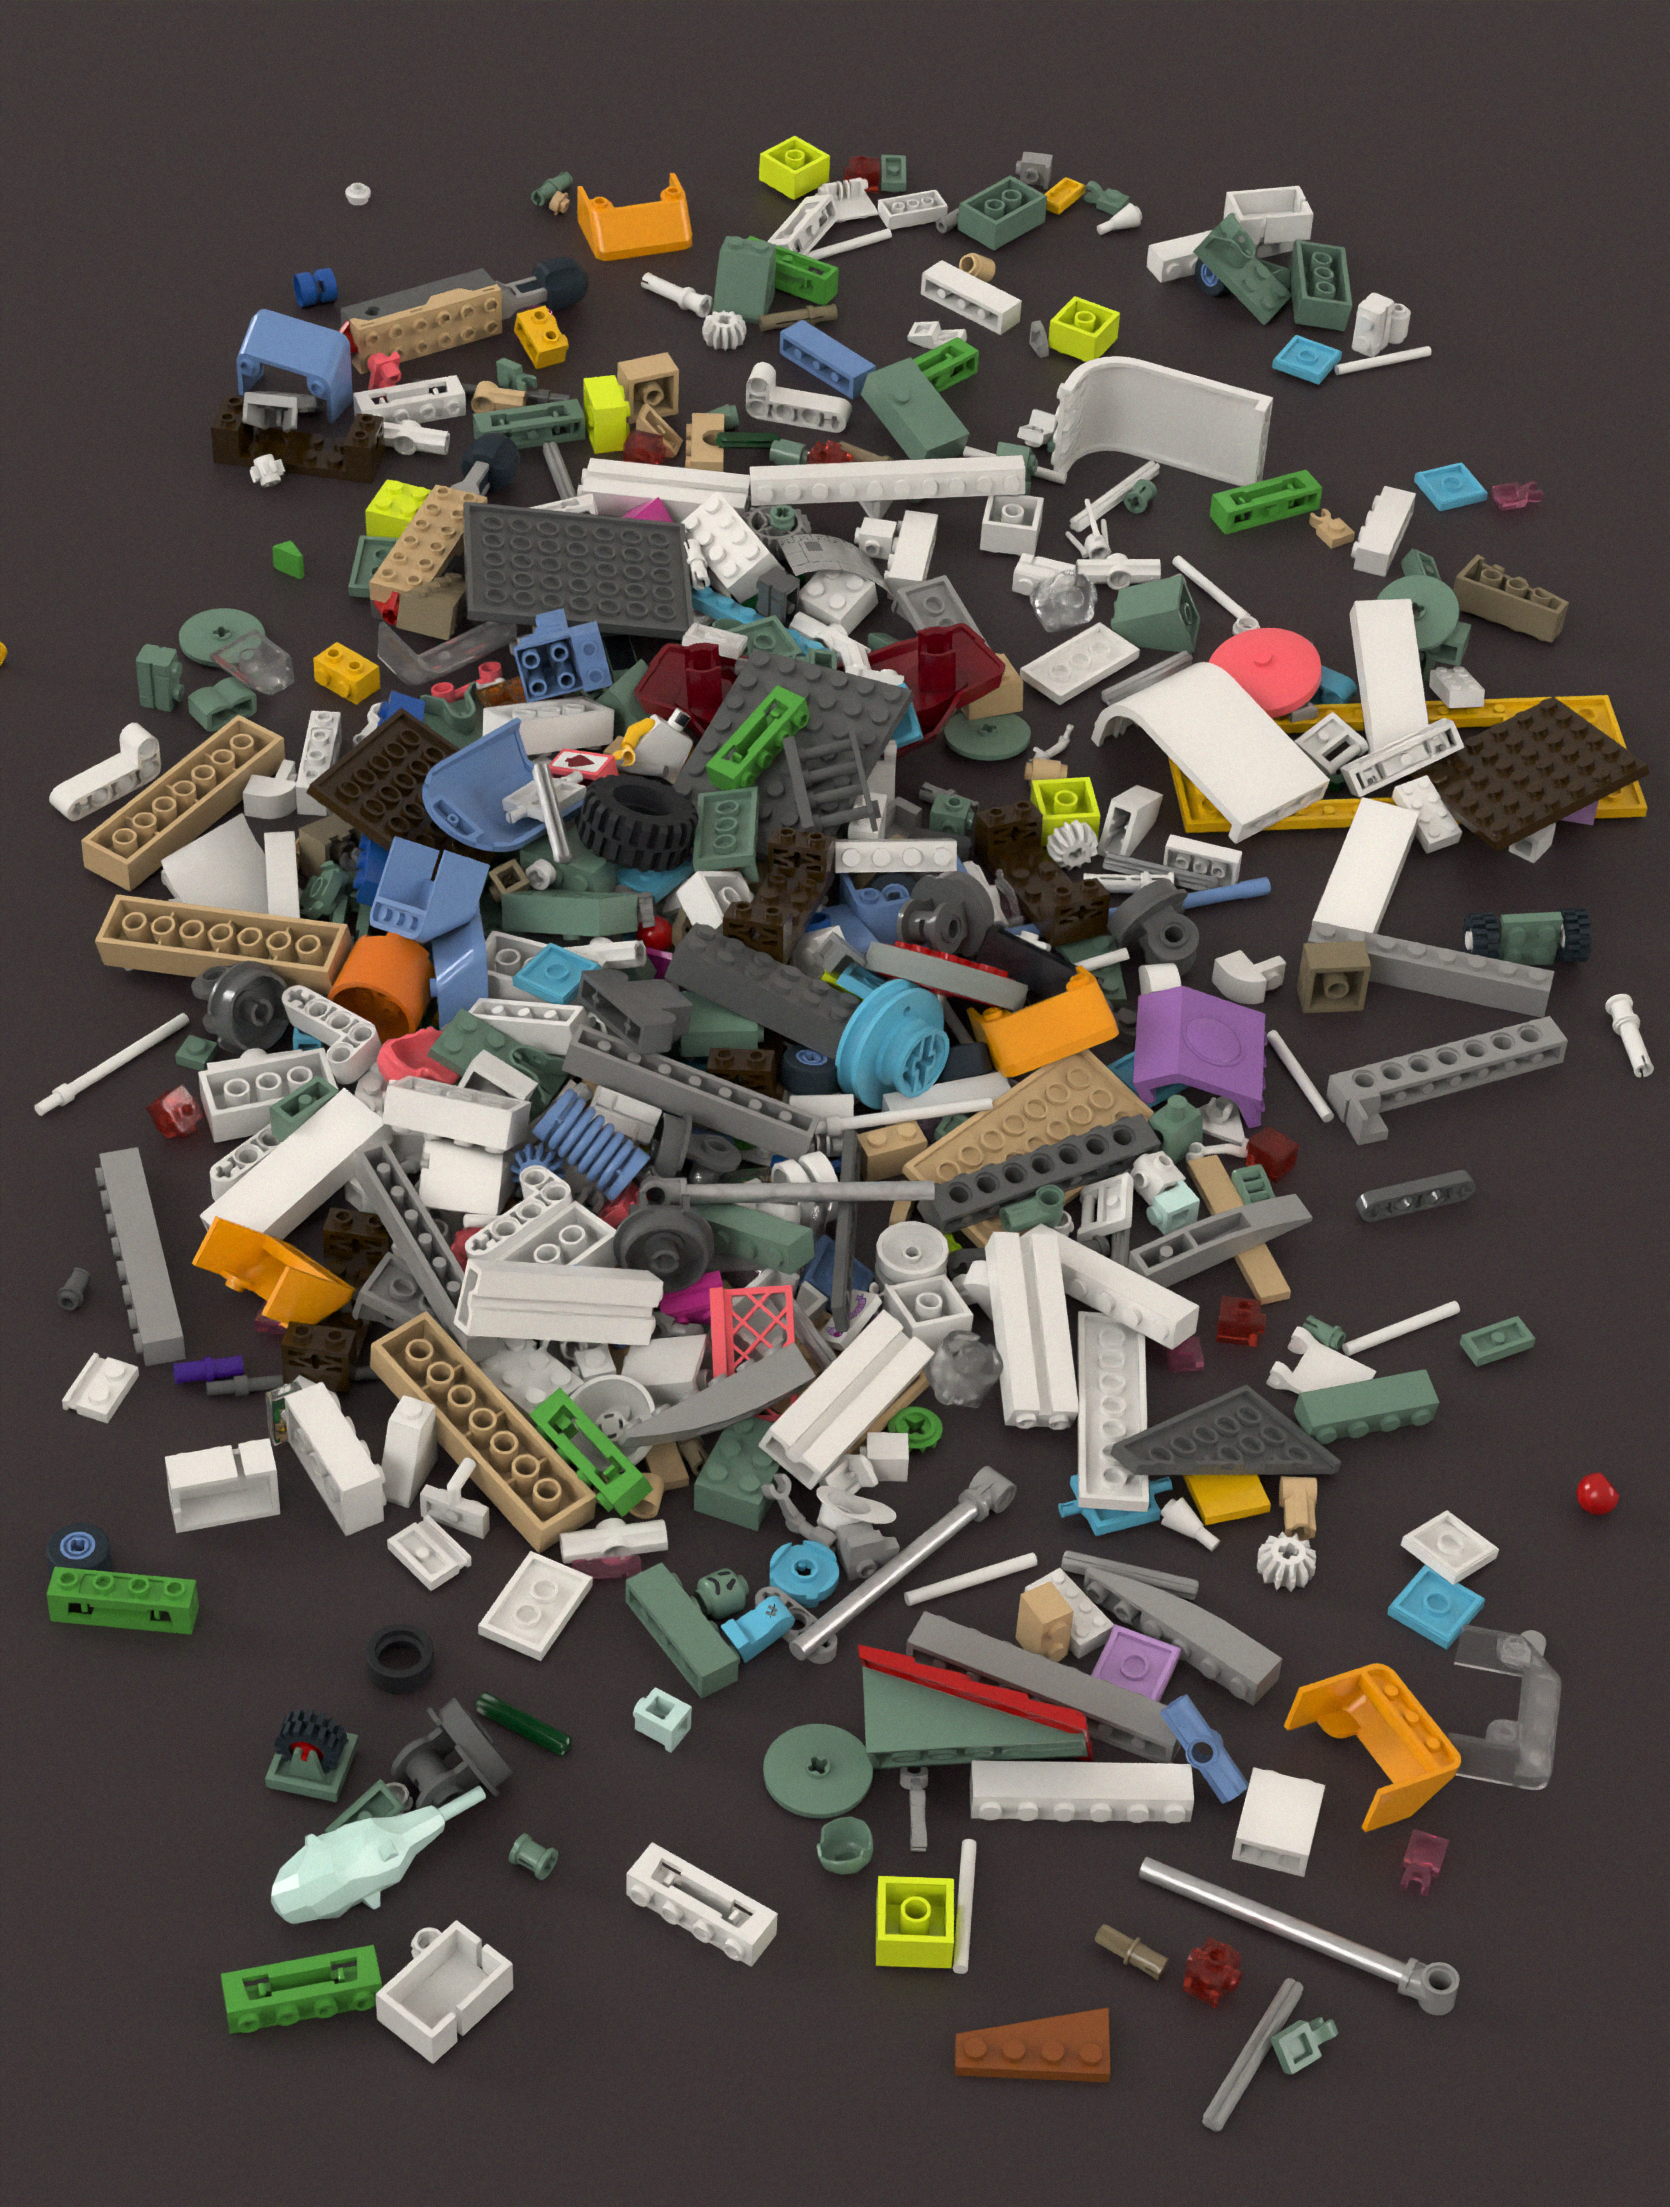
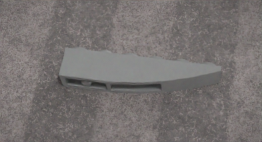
M1296 1194L1243 1205L1187 1225L1130 1251L1128 1269L1166 1288L1311 1222L1313 1217Z
M795 1342L784 1348L781 1344H778L764 1353L765 1358L757 1362L752 1358L736 1368L737 1373L729 1377L725 1373L715 1377L708 1383L709 1387L701 1392L697 1388L692 1389L679 1398L680 1403L672 1407L669 1403L658 1407L651 1413L652 1417L642 1422L640 1418L631 1421L622 1428L624 1433L616 1444L619 1449L652 1446L686 1440L724 1429L751 1418L808 1387L816 1376Z
M1091 1567L1086 1570L1083 1592L1092 1602L1100 1604L1114 1613L1119 1620L1129 1623L1144 1633V1635L1181 1648L1180 1660L1186 1661L1200 1670L1208 1679L1215 1680L1230 1690L1235 1697L1243 1699L1254 1706L1278 1681L1282 1658L1223 1619L1191 1602L1156 1587Z

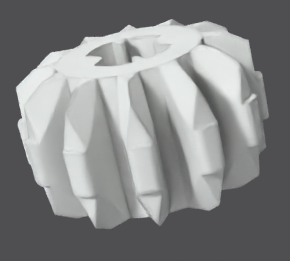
M724 310L720 313L713 311L712 315H707L705 318L704 326L702 327L703 339L706 341L707 346H714L715 350L720 348L725 351L728 348L736 350L737 346L743 345L746 335L745 321L742 320V315H735L734 311L729 313Z
M1076 819L1071 824L1064 822L1063 827L1054 828V834L1048 836L1047 851L1060 868L1065 867L1070 871L1074 866L1081 869V865L1084 862L1091 863L1090 857L1098 854L1097 846L1099 844L1091 827L1086 822L1079 823Z
M1283 1531L1278 1538L1269 1535L1266 1543L1262 1544L1258 1551V1573L1263 1575L1264 1583L1274 1582L1276 1591L1281 1586H1286L1290 1592L1295 1588V1585L1304 1588L1308 1580H1311L1315 1574L1316 1551L1310 1549L1309 1540L1299 1541L1297 1533L1292 1538L1287 1537Z

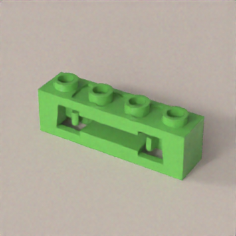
M749 236V237L747 238L748 240H754V241H760V240H761V239L755 238V237H753V236ZM776 245L775 288L823 306L837 295L838 267ZM811 267H814L816 269L824 271V273L822 275H819L815 270H813L812 272L808 270Z
M956 337L913 359V361L939 393L977 373L979 351L959 337ZM954 370L959 372L956 375L950 377V375L953 374Z
M1307 470L1298 471L1212 494L1209 516L1225 535L1318 510L1322 487ZM1294 501H1296V502L1300 505V506H1297V507L1288 509V505H1289L1290 507L1293 506ZM1249 513L1248 520L1234 523L1235 516L1243 520L1245 519L1244 514Z
M777 685L706 764L710 784L723 791L752 787L756 778L764 769H767L772 764L773 759L784 749L782 739L794 736L808 723L810 715L806 698ZM776 702V707L766 717V711ZM734 748L736 752L732 754V757L728 761L724 760Z
M560 1387L529 1414L537 1425L534 1427L548 1443L551 1441L557 1447L555 1451L568 1465L572 1463L576 1467L577 1471L575 1473L578 1475V1478L583 1480L589 1488L593 1486L599 1492L596 1495V1499L608 1512L614 1508L623 1517L653 1490L644 1475ZM573 1418L576 1420L574 1423L585 1438L611 1464L603 1472L610 1482L607 1485L605 1484L607 1482L596 1467L570 1441L579 1432L571 1421ZM621 1469L624 1471L623 1474L619 1473Z
M54 1567L47 1591L50 1621L192 1635L199 1608L196 1580ZM71 1604H81L82 1612L88 1611L87 1604H90V1607H94L92 1614L69 1612ZM151 1610H154L156 1619H160L163 1612H169L172 1622L151 1620Z
M374 1945L221 1974L230 2034L238 2032L251 2033L259 2028L274 2025L287 2026L300 2020L316 2017L328 2018L336 2013L352 2010L365 2011L376 2006V1993L382 1989ZM357 1961V1966L341 1967L331 1971V1965ZM269 1978L268 1983H258L257 1985L244 1987L243 1982Z

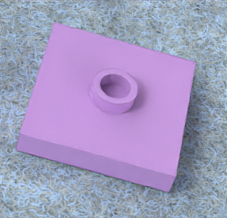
M1115 1624L1091 1676L1110 1681L1118 1687L1134 1693H1141L1149 1699L1160 1702L1181 1656V1648Z

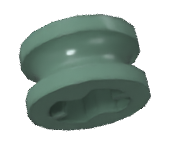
M777 505L771 509L770 525L772 528L779 531L793 528L795 524V511L792 507Z

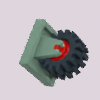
M296 1709L295 1713L290 1711L284 1717L274 1742L276 1752L265 1778L266 1787L337 1802L359 1745L358 1735L343 1732V1726L341 1724L335 1725L337 1720L332 1717L327 1720L325 1713L320 1712L319 1715H315L312 1709H307L306 1713L302 1709Z

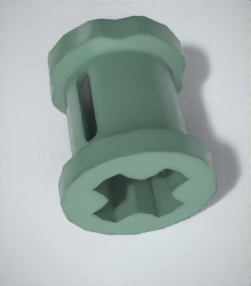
M1140 479L1135 483L1133 491L1125 495L1123 502L1130 512L1135 514L1142 513L1147 507V502L1152 501L1156 497L1157 489L1151 481Z
M525 1833L519 1836L509 1854V1862L516 1865L521 1864L535 1872V1877L539 1880H544L548 1877L558 1859V1851L556 1849H546L532 1841V1836Z

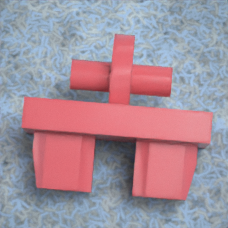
M393 352L389 357L383 353H377L368 358L367 366L371 371L369 390L396 386V383L401 380L402 373L399 370L401 357L398 352Z

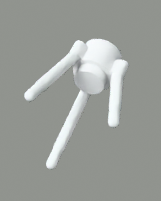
M1085 499L1084 502L1093 533L1087 536L1084 546L1069 531L1065 535L1080 551L1082 558L1106 559L1111 554L1106 520H1101L1102 535H1100L1090 500Z

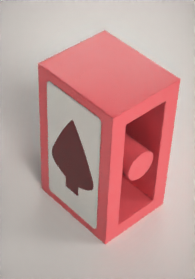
M563 748L548 765L552 778L566 777L575 770L581 772L583 780L577 784L586 786V790L591 783L600 777L605 778L607 775L613 774L619 776L613 755Z

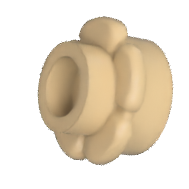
M557 191L552 197L549 209L554 211L555 215H558L559 212L564 214L570 205V200L567 199L568 193L565 192L563 194Z

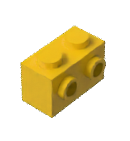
M546 306L517 313L514 332L536 370L564 362L566 351L569 348L568 340L564 334H561L555 317L550 315Z
M338 642L313 658L315 681L356 705L380 689L379 666Z

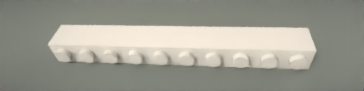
M1023 455L750 467L751 506L1025 494V465Z

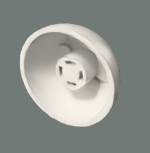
M610 1374L596 1377L581 1385L570 1396L573 1402L618 1449L619 1447L616 1442L624 1433L622 1428L638 1418L642 1422L652 1417L651 1413L656 1409L655 1403L646 1388L638 1381L623 1375ZM573 1418L571 1421L579 1432L570 1441L603 1474L611 1464L585 1438L574 1423L576 1420ZM652 1446L621 1448L619 1450L635 1466L648 1454Z

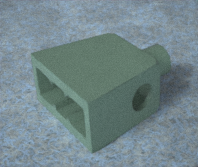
M1181 1095L1170 1096L1167 1105L1148 1119V1124L1161 1142L1157 1152L1163 1151L1171 1158L1174 1165L1186 1157V1154L1189 1153V1146L1192 1143L1199 1142L1203 1144L1202 1113L1189 1104L1186 1098Z

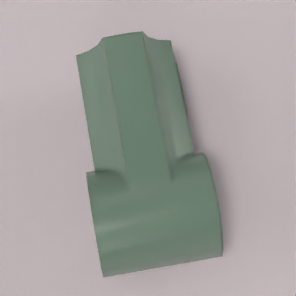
M1044 1185L1036 1191V1196L1001 1207L999 1209V1217L1005 1232L1018 1233L1035 1227L1040 1223L1049 1228L1058 1226L1062 1221L1065 1198L1063 1190L1055 1185Z

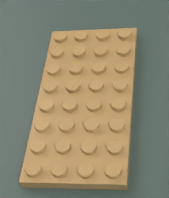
M1089 1049L1044 1065L994 1100L992 1102L993 1109L977 1112L907 1162L902 1169V1173L910 1181H934V1183L942 1184L952 1180L961 1173L970 1174L979 1171L987 1164L994 1163L996 1165L1007 1161L1013 1155H1024L1033 1152L1044 1144L1050 1146L1061 1142L1070 1135L1079 1136L1085 1134L1096 1126L1102 1125L1105 1127L1115 1123L1124 1116L1133 1117L1143 1114L1148 1122V1119L1154 1112ZM1087 1185L1064 1192V1206L1080 1195V1191ZM999 1216L961 1229L978 1248H985L993 1231L1005 1232ZM1034 1227L1018 1232L1019 1236L1021 1237Z

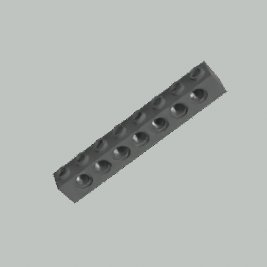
M1143 1114L1133 1117L1124 1116L1115 1123L1105 1127L1099 1125L1085 1134L1079 1136L1070 1135L1059 1143L1050 1146L1044 1144L1033 1152L1024 1155H1013L1002 1163L996 1165L990 1163L979 1171L970 1174L961 1173L952 1180L942 1184L934 1183V1200H920L917 1209L926 1224L936 1228L944 1236L999 1216V1209L1001 1207L1036 1196V1191L1044 1185H1055L1063 1190V1192H1067L1118 1174L1119 1172L1134 1168L1133 1163L1139 1156L1145 1153H1156L1161 1142Z

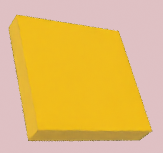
M1182 1475L1204 1525L1270 1512L1271 1503L1258 1475Z

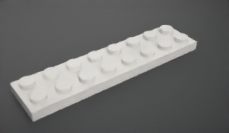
M1078 1311V1507L1148 1512V1475H1134L1110 1455L1115 1443L1147 1429L1145 1335L1104 1313Z

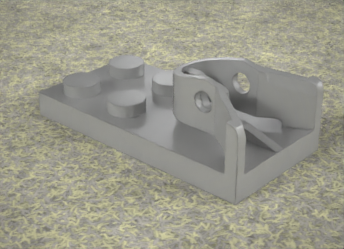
M278 391L244 392L242 422L262 430H266L269 427H283V431L288 433L292 429H297L298 412H315V407H323L324 399L314 395ZM257 405H266V408H258Z
M946 575L896 591L891 607L892 612L899 614L911 623L917 634V630L928 627H948L964 623L984 639Z
M387 1252L359 1291L352 1317L355 1320L361 1318L381 1322L387 1327L397 1329L427 1311L444 1329L405 1260Z

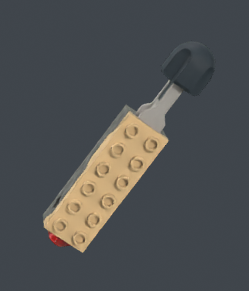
M567 256L542 261L537 266H534L532 277L508 284L494 281L481 268L340 308L341 329L339 332L344 334L349 340L351 363L360 374L370 372L367 363L368 358L373 354L383 353L389 357L393 352H398L401 357V363L501 334L502 320L510 318L518 309L540 303L541 306H546L549 312L567 308L583 299L587 293L589 278L585 267L579 261Z
M502 433L483 434L470 444L461 458L460 467L465 479L452 485L450 488L437 484L434 486L369 582L372 618L396 625L400 594L411 590L412 587H419L424 582L433 581L436 577H442L445 573L461 574L465 568L462 512L464 501L487 504V497L484 496L486 493L496 494L500 487L509 486L517 474L521 460L518 449L512 439Z

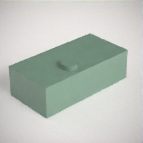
M1296 240L1288 264L1295 324L1345 331L1352 309L1345 247Z
M911 357L867 374L861 396L911 460H923L931 457L947 459L963 454L970 435L969 431Z
M535 889L501 894L502 931L563 934V940H581L582 936L601 937L638 931L637 894Z

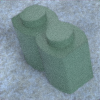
M229 677L221 680L213 687H204L189 695V713L207 731H217L237 715L248 718L257 712V696L238 679Z

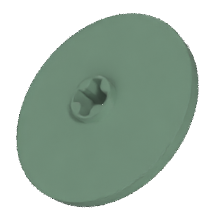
M1426 575L1402 577L1386 586L1377 598V600L1411 599L1412 609L1418 610L1420 613L1419 617H1415L1413 614L1418 652L1430 650L1441 645L1453 634L1458 624L1459 604L1454 592L1448 585L1434 577Z
M230 608L211 609L198 613L188 619L179 632V644L183 653L197 663L214 667H221L217 663H221L224 666H233L246 662L256 656L265 643V631L261 622L247 612Z
M962 712L951 718L944 729V738L946 744L962 756L976 760L993 761L1007 759L1023 752L1030 743L1031 730L1022 718L1013 713L968 721Z
M807 1724L786 1731L771 1744L765 1755L763 1765L764 1782L773 1799L786 1810L809 1818H830L852 1810L866 1797L873 1777V1766L869 1761L866 1747L848 1731L827 1724ZM817 1770H824V1773L820 1774Z

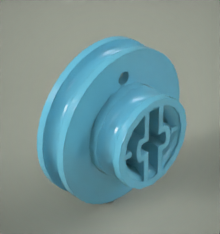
M906 979L888 981L871 992L853 1013L839 1042L835 1065L837 1066V1082L842 1091L846 1094H853L855 1099H858L870 1108L882 1109L883 1094L898 1091L912 1098L920 1096L929 1090L939 1078L949 1054V1039L946 1032L943 1031L944 1013L938 997Z

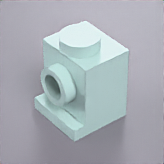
M1181 1179L1177 1181L1176 1188L1163 1191L1153 1197L1152 1206L1146 1210L1147 1217L1150 1223L1156 1225L1165 1236L1197 1222L1200 1199Z
M655 1687L647 1698L642 1697L634 1708L635 1729L665 1745V1750L672 1753L691 1729L692 1706Z

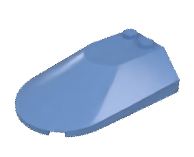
M518 717L437 763L429 771L423 783L422 799L430 817L448 835L468 846L491 852H508L519 849L547 834L545 822H540L538 819L523 817L516 823L510 824L506 820L507 811L503 810L502 799L534 780L532 774L534 764L527 758L519 732L522 721ZM584 798L561 812L564 823L580 815Z

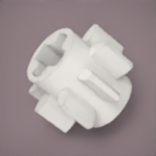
M268 454L253 460L255 466H252L251 470H249L253 483L260 481L261 486L265 488L281 482L280 476L284 475L283 472H285L281 459L275 461L273 455Z

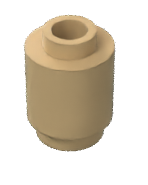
M970 253L964 255L960 260V270L986 283L995 274V264L990 258Z
M1032 758L1031 763H1026L1024 780H1029V786L1031 787L1032 780L1067 778L1068 766L1061 764V761Z

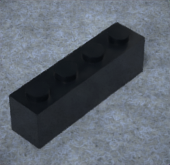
M996 925L990 929L975 960L977 964L981 963L1009 972L1007 978L1028 985V989L1036 992L1035 997L1041 1001L1067 992L1066 984L1070 982L1072 976L1077 974L1075 968L1077 965ZM1091 973L1101 988L1105 979Z

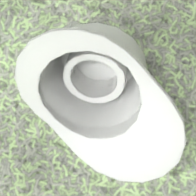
M820 1486L816 1490V1495L822 1502L817 1524L824 1529L832 1531L835 1535L836 1527L861 1521L887 1524L896 1519V1513L883 1503L852 1495L831 1486Z

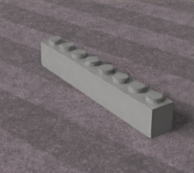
M1313 921L1308 943L1365 942L1371 964L1369 981L1541 1018L1545 1016L1554 971Z
M580 1023L569 1044L562 1071L680 1117L685 1113H689L692 1115L693 1122L788 1159H794L796 1162H798L800 1156L807 1154L820 1117L660 1054L640 1055L624 1040Z
M386 1140L356 1149L355 1177L447 1334L474 1363L496 1356L498 1337L468 1336L454 1324L465 1273Z
M136 1147L99 1154L101 1167L95 1168L98 1187L104 1186L105 1190L100 1191L103 1210H110V1214H105L108 1233H115L116 1236L111 1238V1245L114 1257L120 1256L121 1261H116L119 1281L126 1280L127 1284L122 1285L125 1305H132V1309H128L127 1313L130 1329L137 1328L138 1332L133 1334L136 1354L143 1353L145 1366L186 1359L182 1328L139 1149Z
M924 1611L907 1641L906 1655L914 1657L915 1663L959 1672L969 1676L975 1682L1028 1693V1699L1080 1711L1086 1716L1088 1732L1091 1737L1154 1762L1172 1764L1181 1747V1743L1160 1715V1711L1167 1705L1149 1699L1141 1693H1134L1118 1687L1110 1681L1085 1674L1074 1667H1067L1049 1660L1041 1654H1034L1018 1648L1010 1642L995 1639L981 1633L977 1629L967 1628L949 1621L943 1616H936Z

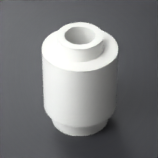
M1395 303L1393 312H1391L1392 320L1388 343L1392 344L1403 342L1407 336L1411 315L1407 307L1403 304Z

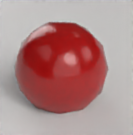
M660 915L654 916L655 926L643 928L641 921L637 927L636 940H642L645 947L666 951L672 944L671 923Z
M1591 1473L1584 1476L1578 1484L1576 1491L1577 1502L1580 1507L1593 1515H1605L1613 1511L1620 1498V1494L1602 1473Z

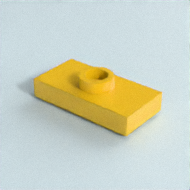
M1067 177L1063 178L1044 194L1047 196L1046 210L1058 215L1085 194L1086 185Z

